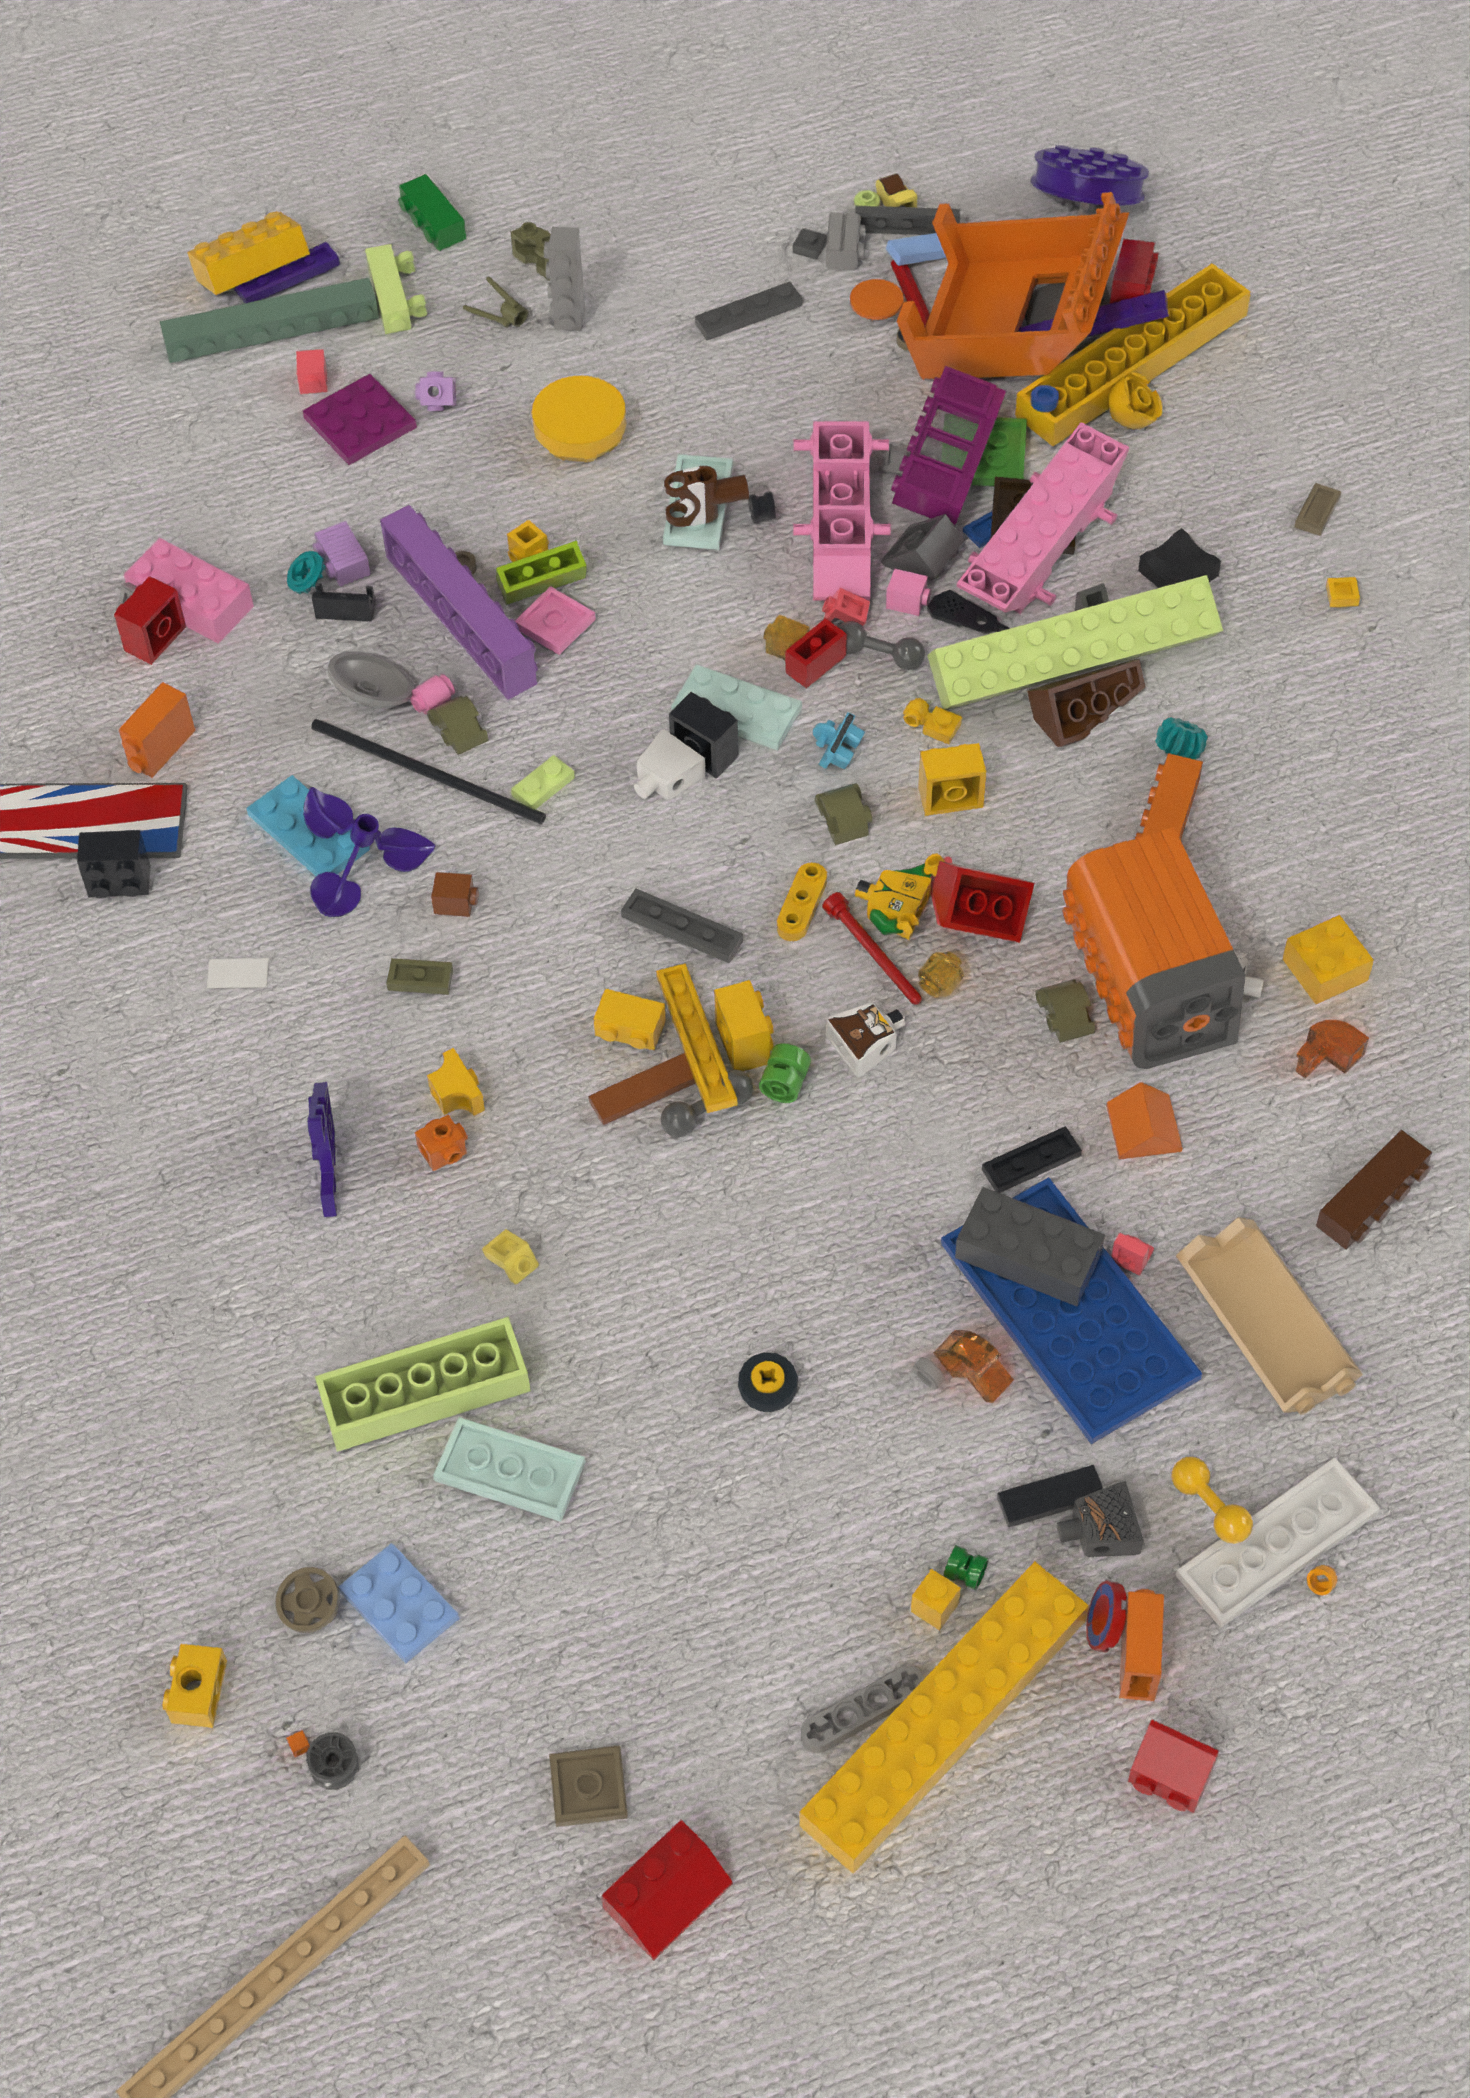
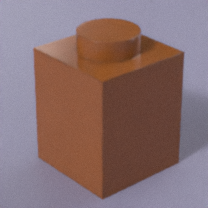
M436 872L431 895L434 914L470 917L472 905H477L479 896L478 887L473 885L472 875Z

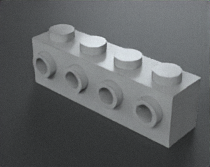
M552 227L550 240L544 243V258L549 259V262L546 263V279L551 280L548 283L547 291L548 299H552L549 307V317L554 318L555 330L581 331L585 312L579 228Z

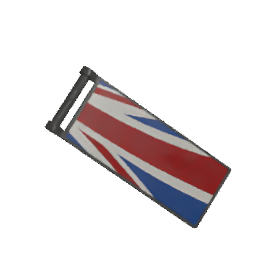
M0 784V859L77 858L79 833L125 830L141 831L148 858H179L182 849L187 784Z

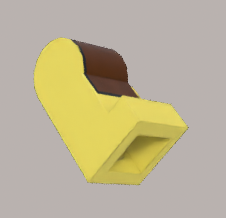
M897 173L876 180V191L885 207H900L902 205L917 208V194L913 189L909 190L903 184L901 177Z

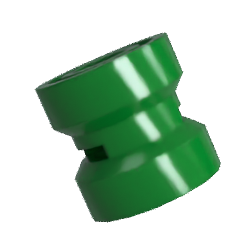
M956 1545L948 1559L943 1576L952 1581L957 1579L964 1581L966 1587L977 1590L985 1574L989 1559L979 1554L976 1556L970 1555L967 1549Z

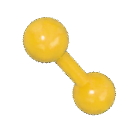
M1193 1456L1178 1460L1171 1472L1175 1488L1186 1495L1198 1494L1216 1514L1213 1526L1221 1540L1231 1544L1241 1543L1246 1540L1253 1529V1520L1248 1510L1240 1505L1224 1504L1208 1485L1210 1471L1203 1460Z

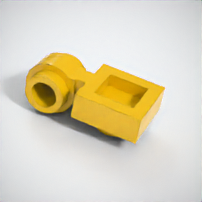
M921 698L909 701L903 711V719L908 725L912 727L922 725L923 734L946 744H950L962 724V716L938 706L930 713L929 704Z

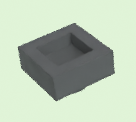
M802 228L792 245V253L817 260L827 243V235Z

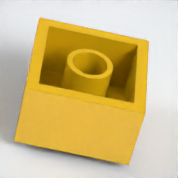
M979 743L920 751L918 789L925 816L984 807L986 768Z
M1340 915L1287 938L1282 958L1315 1004H1319L1367 982L1374 961Z
M750 980L715 989V1024L732 1069L747 1071L767 1065L770 1051L774 1047L770 1035L774 1033L770 1016H764L762 1012L764 1003L760 991H754Z

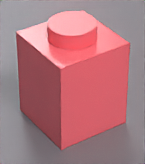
M324 349L296 351L297 378L300 394L327 392V366Z

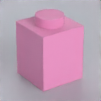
M894 569L887 588L886 609L919 616L922 606L928 605L931 596V589L927 588L928 576Z

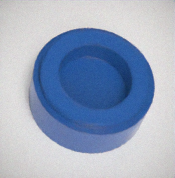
M1040 385L1032 390L1030 402L1035 410L1050 412L1058 406L1059 393L1054 387Z

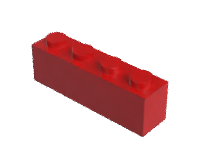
M1123 239L1113 278L1110 304L1151 292L1159 253L1154 252L1155 242Z

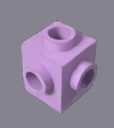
M427 372V377H420V383H416V400H420V405H427L428 411H444V405H456V377H443V372ZM434 386H436L439 390L437 396H435L432 393V389Z

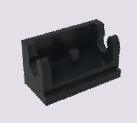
M315 583L316 592L312 593V603L316 619L372 622L376 602L373 586H366L367 594L324 592L322 584Z

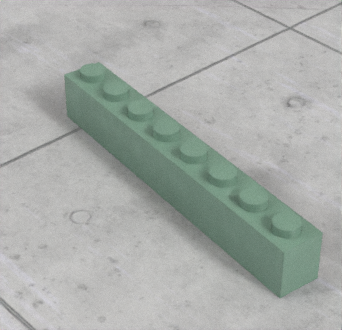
M368 277L159 321L169 363L375 320L379 319L376 297Z

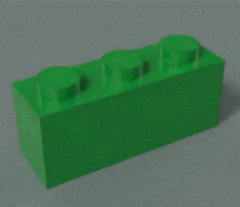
M427 174L399 185V206L403 212H407L411 216L415 227H420L428 243H433L438 251H441L466 240L464 219Z

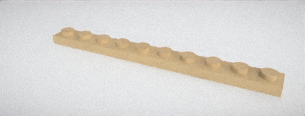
M406 1835L403 1836L118 2088L116 2093L119 2097L170 2098L430 1866L427 1858Z

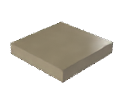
M620 1745L549 1754L556 1827L628 1819Z

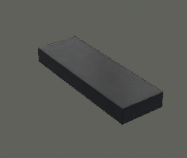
M1065 1126L983 1163L981 1170L995 1192L1001 1193L1080 1157L1082 1150Z
M1091 1465L998 1492L997 1499L1009 1528L1071 1510L1076 1499L1104 1488L1095 1466Z

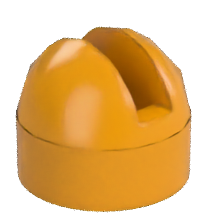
M1329 1565L1316 1566L1307 1575L1308 1587L1317 1595H1327L1336 1587L1338 1582L1335 1570ZM1326 1575L1327 1578L1318 1580L1317 1576Z

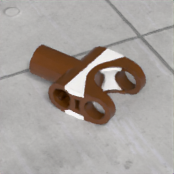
M698 466L669 474L664 481L666 494L671 497H680L679 500L671 503L666 508V520L676 527L695 526L713 522L718 517V505L749 499V489L745 475L717 480V472L710 466ZM673 482H680L684 484L679 488H672L669 486ZM678 511L684 513L685 515L683 517L676 518L673 517L671 514L673 512Z

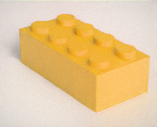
M278 211L265 215V219L258 222L245 223L241 226L242 229L235 232L222 233L214 241L199 243L194 246L193 250L187 252L197 282L215 295L310 254L301 225Z

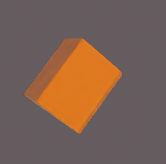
M1139 1082L1107 1102L1106 1107L1119 1160L1182 1152V1144L1169 1094Z

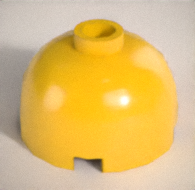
M1130 372L1120 378L1114 384L1108 396L1110 415L1113 420L1133 430L1142 429L1154 423L1162 414V403L1156 390L1151 392L1147 386L1150 381L1140 373Z

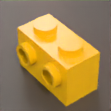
M605 989L593 1018L595 1036L601 1037L606 1041L630 1044L637 1049L655 1050L666 1021L665 1003Z

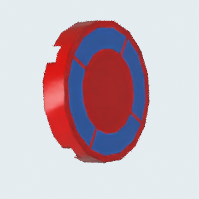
M1109 1580L1101 1582L1091 1599L1087 1614L1086 1634L1088 1644L1093 1650L1109 1652V1647L1114 1648L1123 1633L1127 1614L1126 1610L1121 1609L1122 1600L1126 1601L1127 1594L1123 1585L1118 1582Z

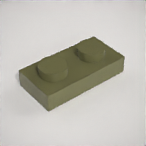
M391 958L386 983L388 991L449 995L453 964L452 962Z

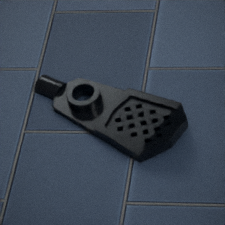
M950 589L934 596L927 605V610L932 618L958 627L964 626L985 634L992 631L1000 632L1010 628L999 623L997 616ZM984 621L985 624H978L977 622Z

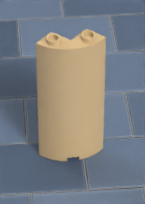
M1237 1217L1215 1238L1198 1235L1176 1255L1284 1413L1297 1411L1300 1415L1312 1410L1316 1404L1327 1400L1337 1393L1339 1396L1345 1395L1356 1386L1355 1381L1363 1374L1254 1220Z

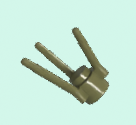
M490 276L486 278L487 282L506 300L500 308L502 317L463 305L464 310L498 322L506 328L510 324L515 327L521 326L528 316V309L515 301Z

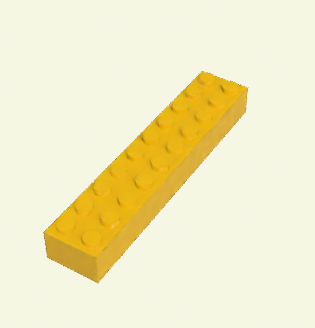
M1211 263L1166 293L1168 317L1125 328H1114L1058 365L1049 375H1043L1019 391L1016 398L1015 417L1027 419V427L1052 447L1070 436L1081 422L1086 425L1109 409L1108 396L1112 387L1120 378L1130 372H1137L1151 381L1247 316L1251 291ZM1040 385L1054 387L1059 393L1058 406L1050 412L1035 410L1030 402L1031 392L1034 388Z
M1034 1561L799 1812V1826L854 1874L1086 1622L1089 1605Z

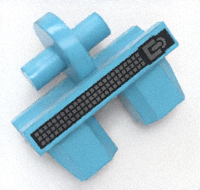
M848 712L837 730L834 728L835 723L831 720L815 725L812 733L817 739L816 745L821 748L825 744L828 745L818 765L825 769L830 763L842 769L847 767L854 752L842 746V742L856 749L865 733L862 729L852 724L856 716Z

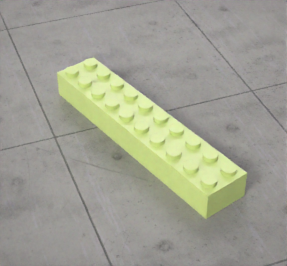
M1205 575L937 648L930 652L927 657L942 708L949 710L1207 639L1222 632L1223 628L1208 577Z

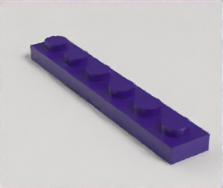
M1165 290L1099 306L1091 333L1087 337L1106 333L1114 328H1125L1168 317V301ZM1054 319L1020 327L1018 332L1048 331L1051 329Z

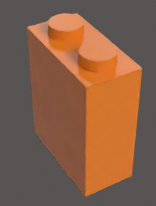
M164 682L154 690L119 728L122 746L125 750L129 767L136 773H143L151 778L157 774L195 732L186 694Z
M1138 1589L1135 1592L1128 1591L1124 1609L1127 1616L1121 1639L1119 1698L1155 1701L1162 1669L1164 1594H1156L1149 1589Z

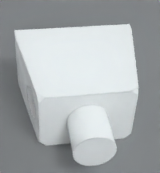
M663 729L637 761L639 781L634 785V789L644 799L654 791L665 799H672L706 776L705 758Z

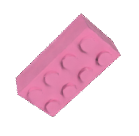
M161 538L124 573L125 581L135 586L142 584L151 576L177 589L186 627L218 644L254 607L249 584Z

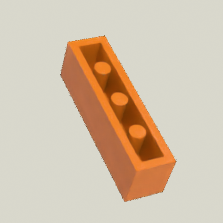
M1168 753L1165 764L1159 763L1155 776V781L1159 783L1157 787H1151L1148 804L1152 805L1150 810L1144 809L1140 827H1144L1143 833L1137 832L1135 839L1173 826L1180 840L1182 839L1200 781L1203 761Z

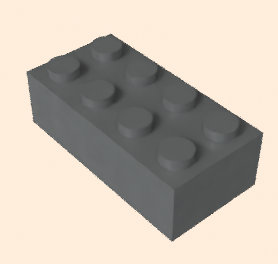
M982 1187L957 1237L955 1258L1078 1306L1102 1255L1105 1234Z

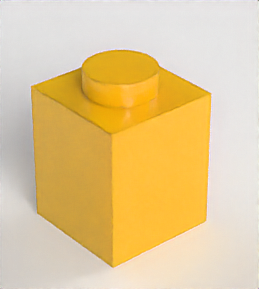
M931 1569L912 1595L911 1612L940 1631L959 1605L961 1587Z

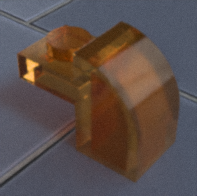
M1320 1021L1309 1028L1306 1043L1297 1053L1296 1057L1299 1059L1296 1072L1306 1079L1324 1060H1327L1346 1074L1365 1055L1369 1037L1344 1021Z
M954 1330L933 1352L952 1377L967 1378L986 1403H993L1014 1380L998 1360L1001 1357L999 1351L974 1332Z

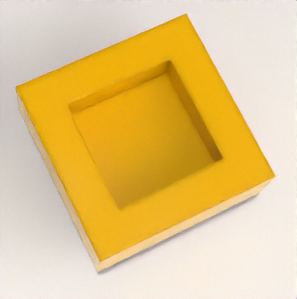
M1356 577L1327 578L1326 589L1330 607L1359 606L1360 596Z

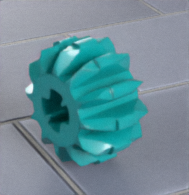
M1170 717L1163 720L1162 725L1159 726L1155 742L1158 748L1164 750L1166 754L1170 753L1196 760L1204 752L1208 736L1204 729L1199 728L1196 724L1180 718Z

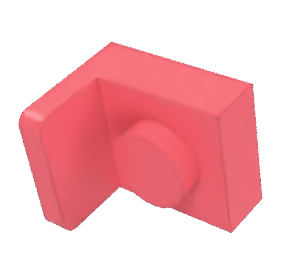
M839 588L833 597L828 596L822 608V611L825 612L824 619L826 618L830 622L834 618L844 622L855 621L863 626L866 623L870 601Z
M1119 1233L1114 1241L1111 1257L1117 1265L1140 1276L1154 1252V1247L1136 1237Z

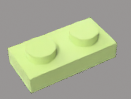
M553 755L512 787V796L521 804L537 809L575 778L574 770Z

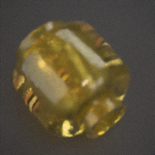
M949 951L946 954L941 952L932 953L919 969V986L934 998L950 996L963 980L964 972L960 966L962 961Z

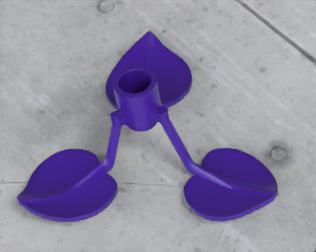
M314 787L309 789L303 806L304 821L307 828L313 834L320 838L328 839L334 836L336 832L344 835L352 830L350 838L355 845L342 877L333 872H323L318 874L311 883L310 895L319 912L325 916L341 917L349 914L357 907L361 898V889L355 882L348 881L347 877L359 849L370 846L374 839L377 848L384 850V862L389 867L401 872L417 869L436 847L427 838L407 829L388 828L381 833L378 830L379 822L374 816L361 814L355 820L353 819L351 807L345 801L336 796L323 793Z

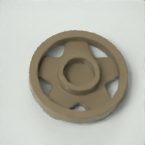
M315 1567L298 1569L283 1580L277 1591L275 1602L277 1614L287 1627L296 1632L312 1633L321 1630L331 1623L337 1615L340 1605L339 1587L333 1577L322 1569ZM310 1574L319 1575L324 1578L318 1582H313ZM294 1582L295 1590L292 1593L285 1594L288 1587ZM332 1594V1604L330 1605L328 1598ZM284 1611L294 1612L293 1623L289 1621ZM315 1618L321 1619L317 1623L311 1625Z

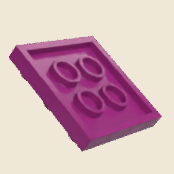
M371 374L362 377L302 410L303 418L348 465L417 428L416 420Z

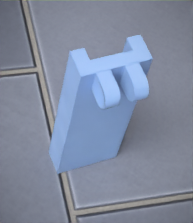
M936 233L889 240L886 246L887 252L898 266L946 258Z

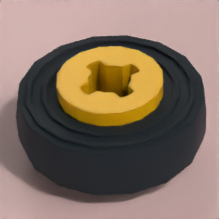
M763 1352L754 1355L744 1363L739 1372L738 1389L741 1397L750 1407L758 1411L774 1412L783 1409L792 1402L797 1392L798 1376L793 1364L786 1357L777 1353ZM770 1377H771L770 1380H765V1381H764V1380L762 1379V1378H770Z

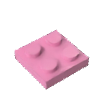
M550 586L515 622L521 633L560 655L595 621V612Z

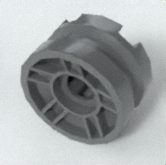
M328 1732L320 1735L310 1744L307 1750L306 1762L311 1776L320 1787L327 1790H338L348 1786L354 1780L356 1772L359 1771V1758L354 1744L347 1736L341 1733ZM336 1756L339 1762L334 1766H329L328 1763L331 1761V1757Z

